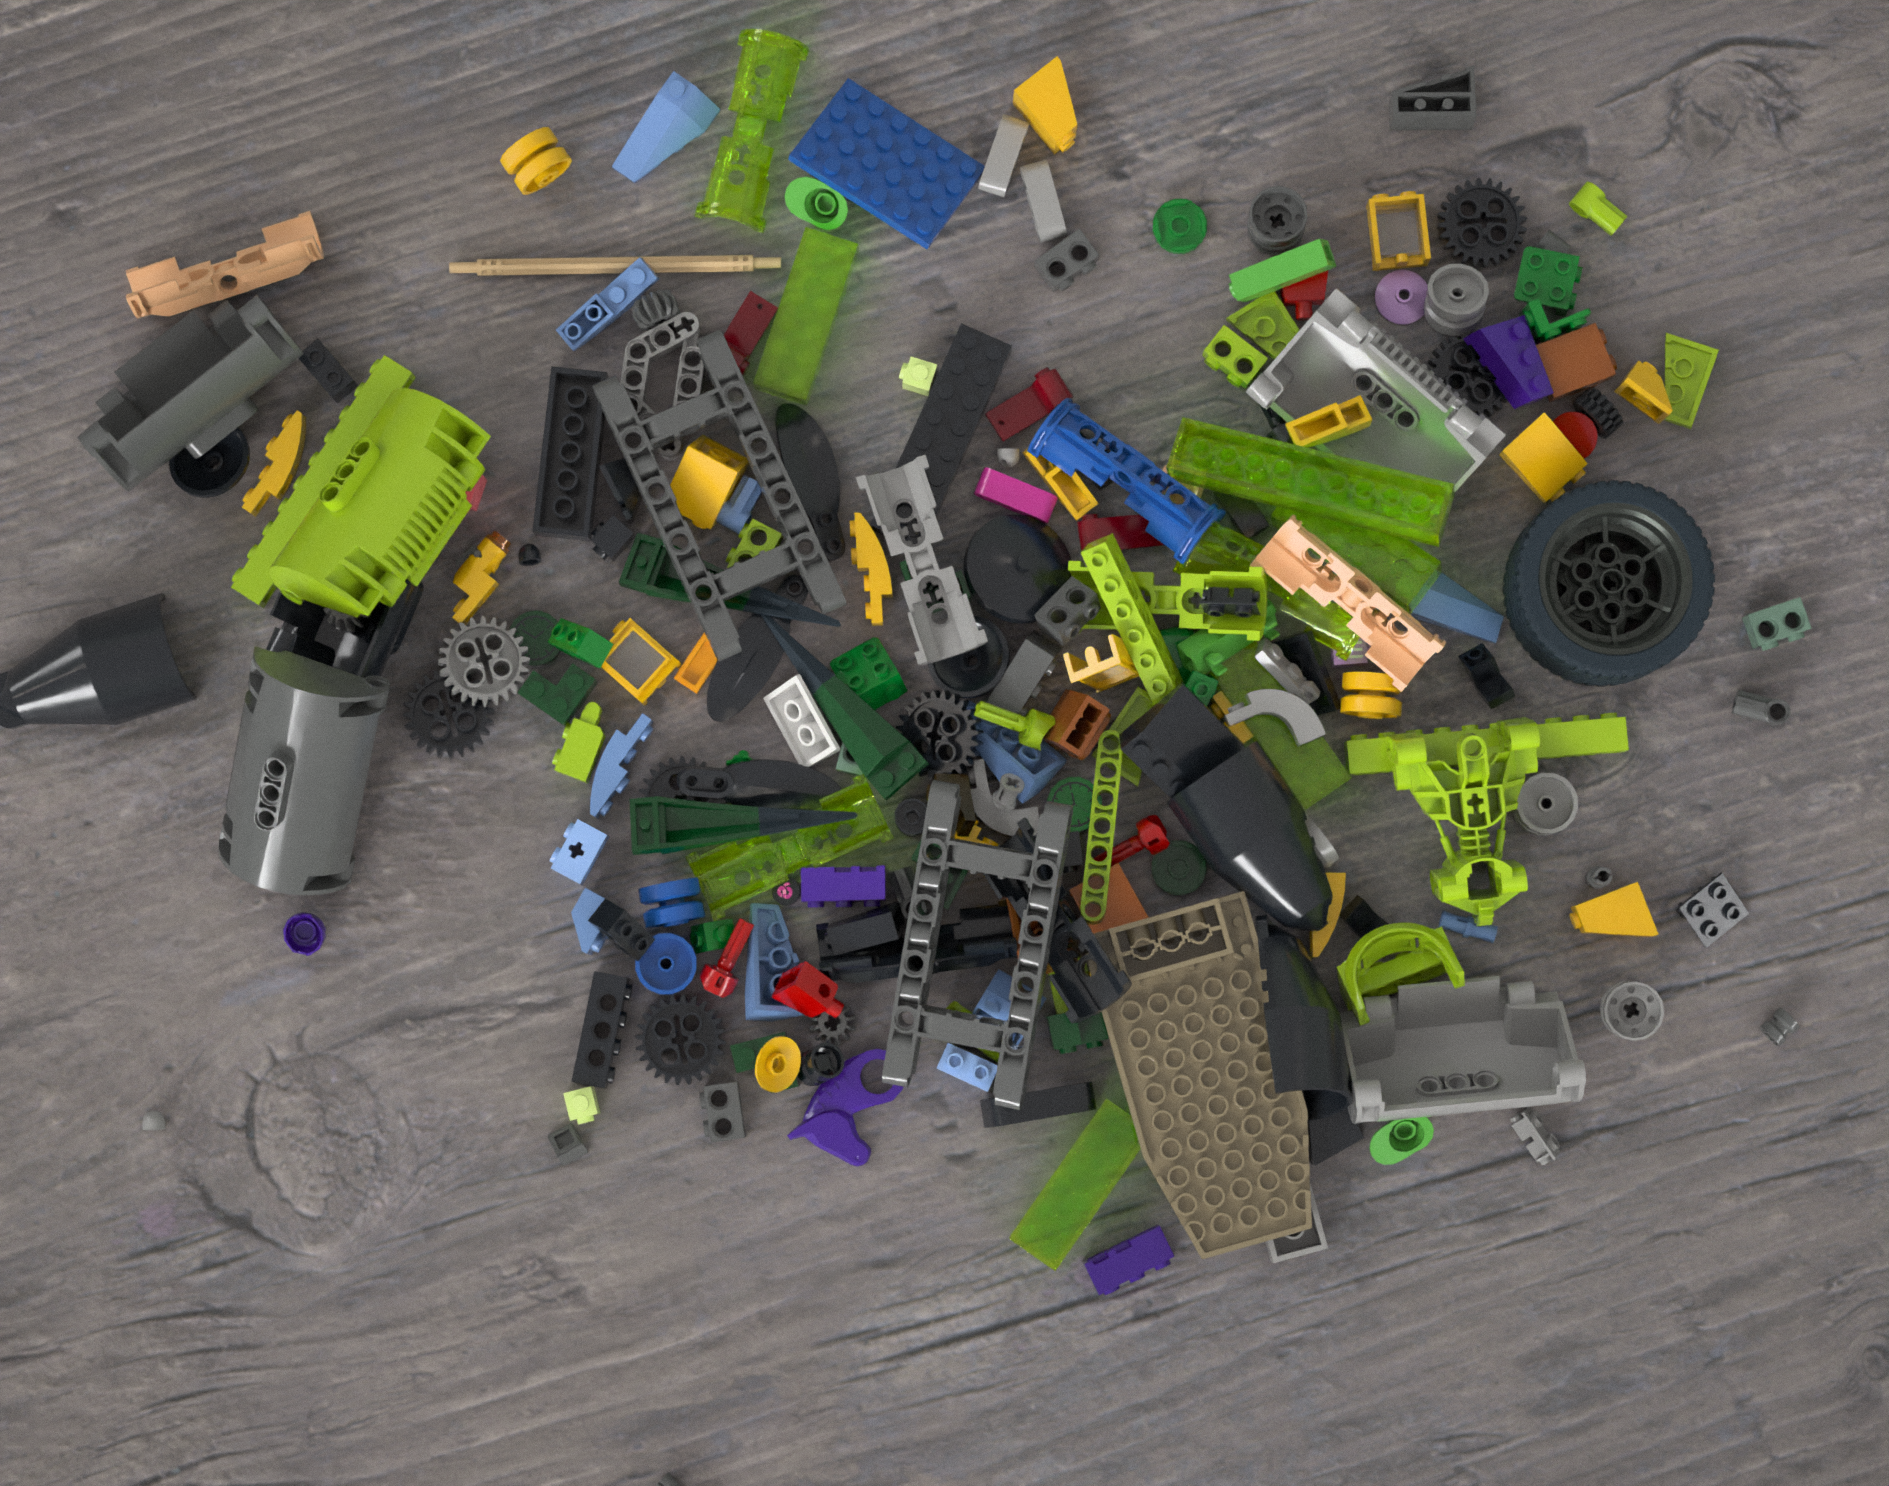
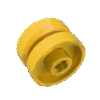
M542 127L525 135L508 148L500 159L509 175H516L514 182L523 195L534 193L549 185L562 175L572 162L563 147H556L558 140L549 127Z
M1343 673L1342 689L1359 695H1346L1342 697L1340 713L1368 719L1399 718L1402 712V702L1396 698L1385 696L1398 695L1402 692L1392 684L1394 679L1386 673Z

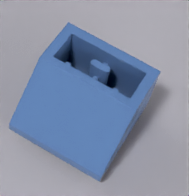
M585 888L571 914L581 950L586 954L592 955L594 951L600 952L607 938L588 920L605 898Z
M998 969L972 1013L1007 1021L1011 1005L1009 994L1012 977ZM1022 983V986H1023L1026 990L1032 991L1031 988L1027 987L1026 985H1024V984ZM1042 996L1040 1009L1043 1006L1045 1000L1047 999L1044 996ZM1013 1033L1012 1040L1018 1046L1023 1036L1020 1033Z

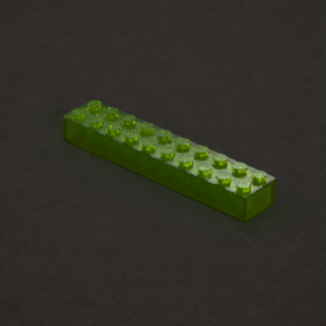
M1182 417L1166 466L1168 475L1181 483L1436 547L1440 546L1455 497L1453 483Z

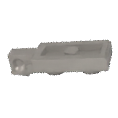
M1267 638L1259 642L1255 658L1288 693H1295L1297 697L1308 705L1319 697L1320 690L1315 683L1307 681L1306 677H1303L1300 668L1286 659L1278 645L1272 644Z

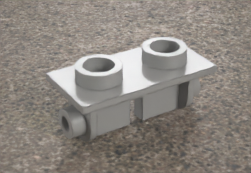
M1526 1107L1521 1114L1517 1113L1510 1118L1513 1122L1511 1126L1522 1141L1530 1136L1533 1138V1141L1528 1143L1526 1147L1536 1162H1540L1543 1166L1558 1157L1561 1152L1559 1150V1142L1553 1134H1548L1545 1130L1543 1119L1536 1110L1532 1111L1530 1107Z

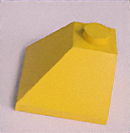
M1638 360L1614 391L1657 424H1660L1673 411L1661 376L1657 374V369L1648 362L1642 363Z

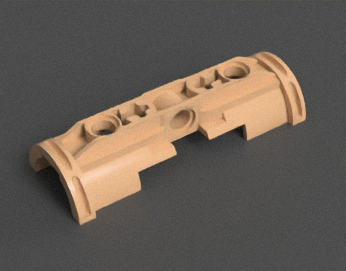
M311 211L262 228L266 240L265 243L237 251V257L213 265L209 260L180 270L176 258L172 257L141 268L137 266L126 270V275L132 289V293L126 294V300L137 319L148 315L172 316L299 275L311 262L324 259L323 248ZM226 275H232L235 277V280L226 282L222 278Z
M1293 514L1261 550L1250 566L1263 567L1270 577L1292 595L1301 587L1323 607L1331 600H1334L1353 616L1346 626L1371 646L1365 653V656L1393 678L1392 684L1402 692L1424 663L1435 652L1439 653L1442 650L1446 641L1439 639L1437 633L1432 635L1419 621L1381 591L1380 587L1357 568L1351 566L1317 536L1301 526L1303 522L1296 520V516ZM1312 548L1321 558H1312L1308 553V549ZM1327 559L1329 562L1323 566V562ZM1392 613L1393 616L1388 620L1387 617ZM1398 620L1405 627H1407L1408 630H1398L1395 627L1394 621Z

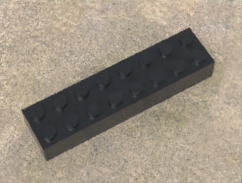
M962 323L896 468L902 467L913 461L916 457L926 455L929 468L925 470L936 502V507L933 508L936 518L1012 351V345ZM902 503L896 508V514L903 519L910 517L913 511L912 507L907 503ZM874 516L870 524L872 530L884 535L882 527L877 525ZM915 519L909 524H900L901 529L907 526L909 536L905 540L911 541L912 544H917V538L921 537V534H915L912 524H917V520Z

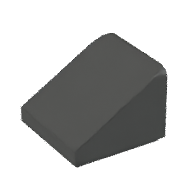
M572 1122L547 1136L557 1158L563 1165H567L588 1153Z

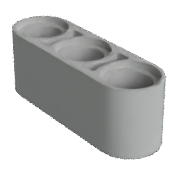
M1003 114L978 189L1005 197L1029 129V122Z
M1043 160L1020 166V173L1039 242L1042 243L1067 236L1064 218L1048 161Z

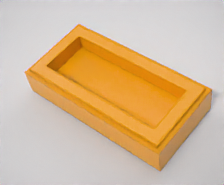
M705 632L674 676L676 681L698 694L711 675L717 663V658Z

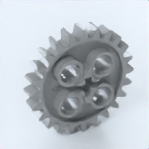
M484 616L481 617L480 624H476L475 620L470 618V626L466 627L464 623L460 622V632L451 629L450 634L453 639H443V643L448 648H440L439 654L446 657L438 659V665L446 667L440 670V676H449L444 681L445 687L454 685L452 695L461 692L462 702L471 697L472 706H475L478 699L482 700L484 707L487 706L489 699H492L493 703L498 705V697L501 696L504 700L508 701V691L517 694L518 689L515 684L523 685L525 683V680L520 675H528L529 669L522 666L530 662V658L522 656L528 652V647H519L524 638L522 636L514 638L516 628L507 631L506 621L497 626L496 617H493L490 624L486 623ZM476 639L481 641L484 658L488 661V671L493 684H488L483 663L479 662L480 653L475 643ZM489 640H497L500 642L501 647L497 650H491L486 646V643ZM463 647H469L474 651V654L471 657L465 658L459 654V650ZM502 665L508 668L509 673L505 676H499L494 672V669ZM471 673H477L482 677V680L479 683L473 684L467 680V676Z

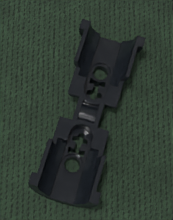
M1024 817L1017 822L1019 828L1015 835L999 847L1034 853L1035 841L1032 838L1034 829L1029 824L1028 819ZM1043 864L1041 874L1044 878L1051 879L1053 870L1049 865ZM983 873L999 900L1008 898L1022 920L1023 911L1027 908L1030 892L1028 884H1025L1026 881L1012 878L998 879L997 875ZM1061 884L1048 963L1055 974H1051L1048 977L1069 1010L1065 1014L1071 1024L1091 1018L1111 1006L1130 989L1132 982L1124 970L1118 972L1082 916L1079 919L1076 917L1067 901L1063 899L1067 892ZM1072 940H1080L1081 943L1078 944V948L1082 953L1089 952V955L1082 956L1078 950L1071 949L1074 945ZM1089 960H1093L1097 964V971L1093 976H1088L1085 973L1084 967Z
M1007 900L998 901L996 905L959 909L960 923L940 925L932 974L990 966L1001 959L1018 958L1016 937L1013 936ZM829 923L816 924L821 961L819 962V971L832 981L841 980L849 983L898 978L905 939L902 938V935L897 940L834 956L833 950L828 949L824 937ZM914 955L912 957V964L915 968L922 969L923 960L920 956Z

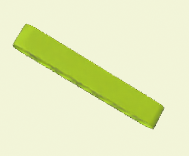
M1116 730L1103 732L1098 741L1080 906L1081 916L1086 923L1091 925L1102 922L1105 918L1123 759V751L1121 750L1119 739L1120 733ZM1108 738H1114L1119 742V747L1110 751L1103 746V743ZM1109 765L1115 768L1116 774L1114 777L1105 778L1101 775L1100 771L1104 766ZM1102 793H1108L1113 797V802L1108 806H1102L1097 801L1098 796ZM1098 821H1106L1110 825V830L1105 834H1100L1095 831L1094 826ZM1101 848L1106 851L1107 857L1105 860L1098 862L1092 859L1091 853L1093 850ZM1093 876H1099L1104 880V885L1100 889H1092L1088 885L1089 879ZM1090 904H1097L1101 908V913L1097 917H1089L1085 913L1086 907Z

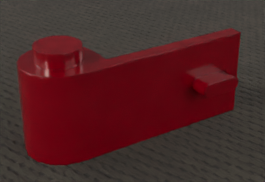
M751 290L724 333L726 342L742 376L750 366V362H748L749 357L779 309Z
M1048 367L1042 369L1034 376L1036 380L1030 387L985 413L1002 442L1050 414L1064 399H1072L1074 397L1056 368L1052 370Z
M1088 514L1082 516V521L1077 522L1081 551L1088 543L1112 533L1121 550L1164 546V544L1145 531L1149 521L1140 514L1099 518L1098 514Z

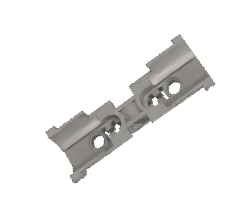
M926 455L916 457L913 461L902 467L881 474L856 477L859 489L862 491L866 490L877 525L882 527L891 556L903 553L912 579L900 584L910 611L907 615L919 651L914 652L918 665L947 659L988 642L984 629L978 631L967 595H962L953 566L940 570L931 546L932 543L943 540V536L933 509L936 507V502L925 470L929 468ZM902 503L909 504L913 510L911 516L905 519L900 518L896 514L897 506ZM916 519L917 524H912L914 533H920L921 537L917 538V544H912L911 541L905 540L909 536L907 526L901 529L900 524H909ZM927 583H931L932 586H938L939 590L935 591L936 599L939 601L942 598L944 603H937L927 608L926 603H932L930 595L923 593ZM943 609L947 612L948 619L944 624H936L932 621L931 615L934 610Z

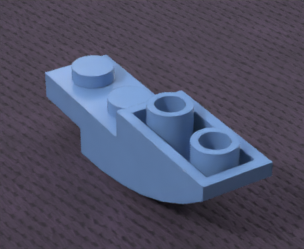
M639 257L602 292L592 296L560 325L556 331L573 351H576L627 312L634 305L635 301L641 299V295L660 278L644 259Z
M643 713L627 735H624L619 730L615 731L601 756L594 776L590 798V814L595 818H598L600 814L605 816L614 804L610 800L616 792L621 794L630 782L627 778L630 773L621 766L624 763L628 765L637 754L634 748L640 740L645 742L654 730L651 727L653 721Z

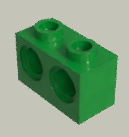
M562 618L552 629L548 640L549 644L571 658L597 668H601L614 645L593 630Z

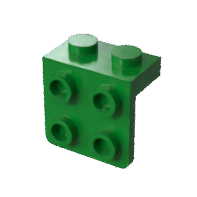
M1531 246L1526 247L1523 252L1514 292L1515 300L1528 303L1539 299L1542 306L1555 308V315L1566 317L1568 309L1573 310L1577 294L1572 293L1574 283H1579L1583 267L1578 266L1580 256Z
M1539 299L1528 302L1519 313V316H1525L1534 342L1540 341V343L1556 338L1563 331L1567 334L1582 328V325L1587 323L1586 319L1592 313L1590 308L1549 324Z
M877 637L865 641L830 662L834 674L874 710L890 701L898 699L901 695L908 692L898 670Z

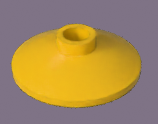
M784 1036L774 1037L764 1044L755 1063L756 1079L763 1089L769 1092H781L794 1082L801 1064V1055L797 1044L792 1039Z

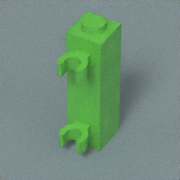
M1317 239L1229 274L1231 280L1229 289L1232 296L1237 298V301L1249 302L1337 267L1328 240Z
M1267 599V615L1263 635L1269 641H1272L1280 633L1274 629L1278 626L1275 616L1276 608ZM1201 629L1179 643L1177 648L1183 667L1190 672L1195 670L1206 674L1211 670L1216 676H1220L1227 671V668L1221 663L1255 640H1247L1246 634L1208 633V629Z

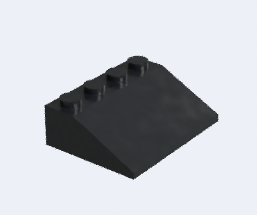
M1183 682L1119 734L1121 750L1170 798L1247 747Z

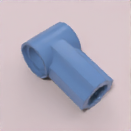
M744 475L730 501L727 500L722 507L716 522L739 534L744 524H749L752 517L751 512L762 494L758 482Z

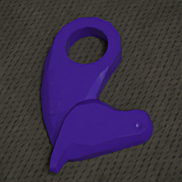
M869 1050L844 1061L842 1072L818 1087L811 1098L803 1121L787 1135L788 1138L793 1140L804 1136L818 1148L856 1167L867 1163L871 1155V1148L859 1137L853 1114L871 1106L893 1101L903 1090L902 1086L893 1085L886 1093L874 1094L867 1091L862 1085L860 1076L864 1065L875 1059L885 1060L886 1050Z

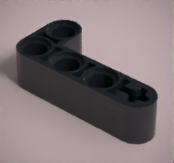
M1092 1081L1026 1092L1021 1110L996 1106L995 1097L980 1100L984 1128L1097 1109Z

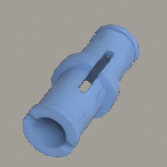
M1443 911L1441 914L1438 928L1442 926L1443 929L1462 934V937L1468 938L1470 936L1493 943L1498 929L1496 925L1478 927L1474 923L1472 916H1467L1466 918Z

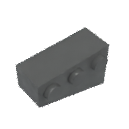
M1474 65L1467 67L1461 72L1451 75L1448 73L1441 75V78L1429 82L1422 81L1392 91L1388 105L1389 130H1472L1476 119Z
M1034 630L1025 639L986 703L1025 716L1029 710L1025 706L1030 697L1035 700L1044 686L1040 682L1045 674L1050 676L1058 664L1055 658L1062 648Z

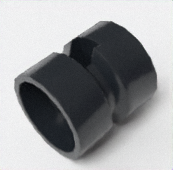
M913 798L901 802L896 808L894 816L898 830L910 837L922 835L927 805L921 800Z
M821 1043L802 1053L798 1078L808 1086H818L838 1076L844 1067V1056L841 1050L834 1044Z

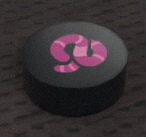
M780 878L772 887L773 898L781 905H792L800 897V886L792 878Z

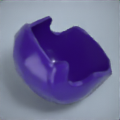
M296 913L285 924L283 929L284 941L293 953L310 956L322 947L326 939V927L323 921L312 913Z

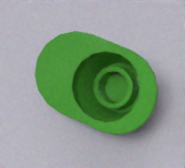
M807 176L798 177L791 181L786 188V206L798 218L825 230L835 229L846 220L848 206L845 197L820 180Z
M1427 1117L1387 1121L1386 1125L1381 1127L1371 1139L1369 1148L1371 1156L1378 1163L1391 1165L1421 1150L1433 1138L1434 1129L1431 1121Z

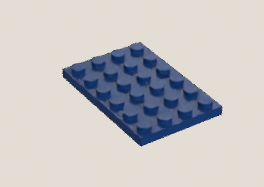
M849 78L796 145L788 158L793 164L927 250L980 179L985 168L980 162Z

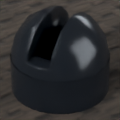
M527 543L519 549L518 558L520 565L532 566L541 562L540 551L534 544Z

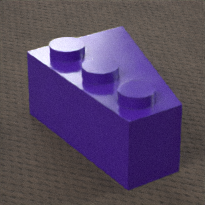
M1156 1225L1082 1262L1099 1295L1103 1293L1107 1295L1120 1289L1119 1285L1128 1280L1132 1283L1145 1277L1144 1272L1153 1267L1157 1271L1170 1265L1169 1259L1175 1256L1160 1225Z

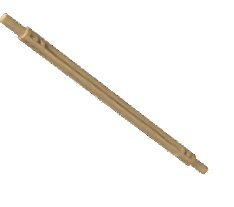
M753 255L641 256L655 273L754 271V269L781 268V257L754 258ZM639 257L477 259V262H450L449 271L450 273H477L478 276L620 274Z

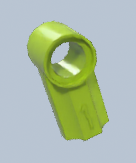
M1588 181L1569 202V206L1574 212L1585 219H1591L1610 236L1628 217L1606 199L1604 192L1598 186Z

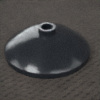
M237 427L196 459L184 448L169 460L170 474L177 486L191 496L199 498L219 496L232 489L244 476L250 461L248 440ZM217 463H220L217 468L213 469Z
M974 616L978 631L984 629L988 640L987 643L962 654L928 664L929 672L935 683L944 691L950 690L951 695L960 694V698H976L987 694L999 684L1009 666L1010 649L1005 635L993 622L983 617ZM977 657V663L971 666L969 664L970 660Z

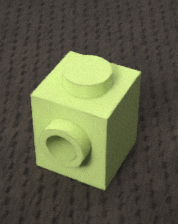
M910 357L909 363H903L899 378L903 379V389L929 396L937 373V364Z
M594 1086L563 1093L570 1121L577 1119L578 1125L594 1121L593 1115L600 1113Z

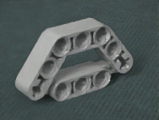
M683 312L632 339L626 345L620 384L623 383L630 400L638 404L636 413L640 421L656 415L645 403L651 363L681 347L682 353L679 361L673 407L703 393L706 369L702 360L695 367H690L686 364L689 356H699L701 354L697 343L701 327L698 318L691 312ZM684 322H688L691 325L692 330L690 332L683 329ZM674 327L679 335L678 339L675 338L674 332L672 331V328ZM661 334H667L671 337L670 342L665 346L656 344V339ZM637 347L646 349V354L641 359H635L631 356L632 351ZM633 374H638L642 377L641 383L637 386L627 384L628 378ZM687 382H694L697 388L694 393L686 394L682 391L683 385ZM684 437L675 440V450L673 451L670 449L664 451L666 449L665 446L657 448L655 451L665 460H676L682 454Z

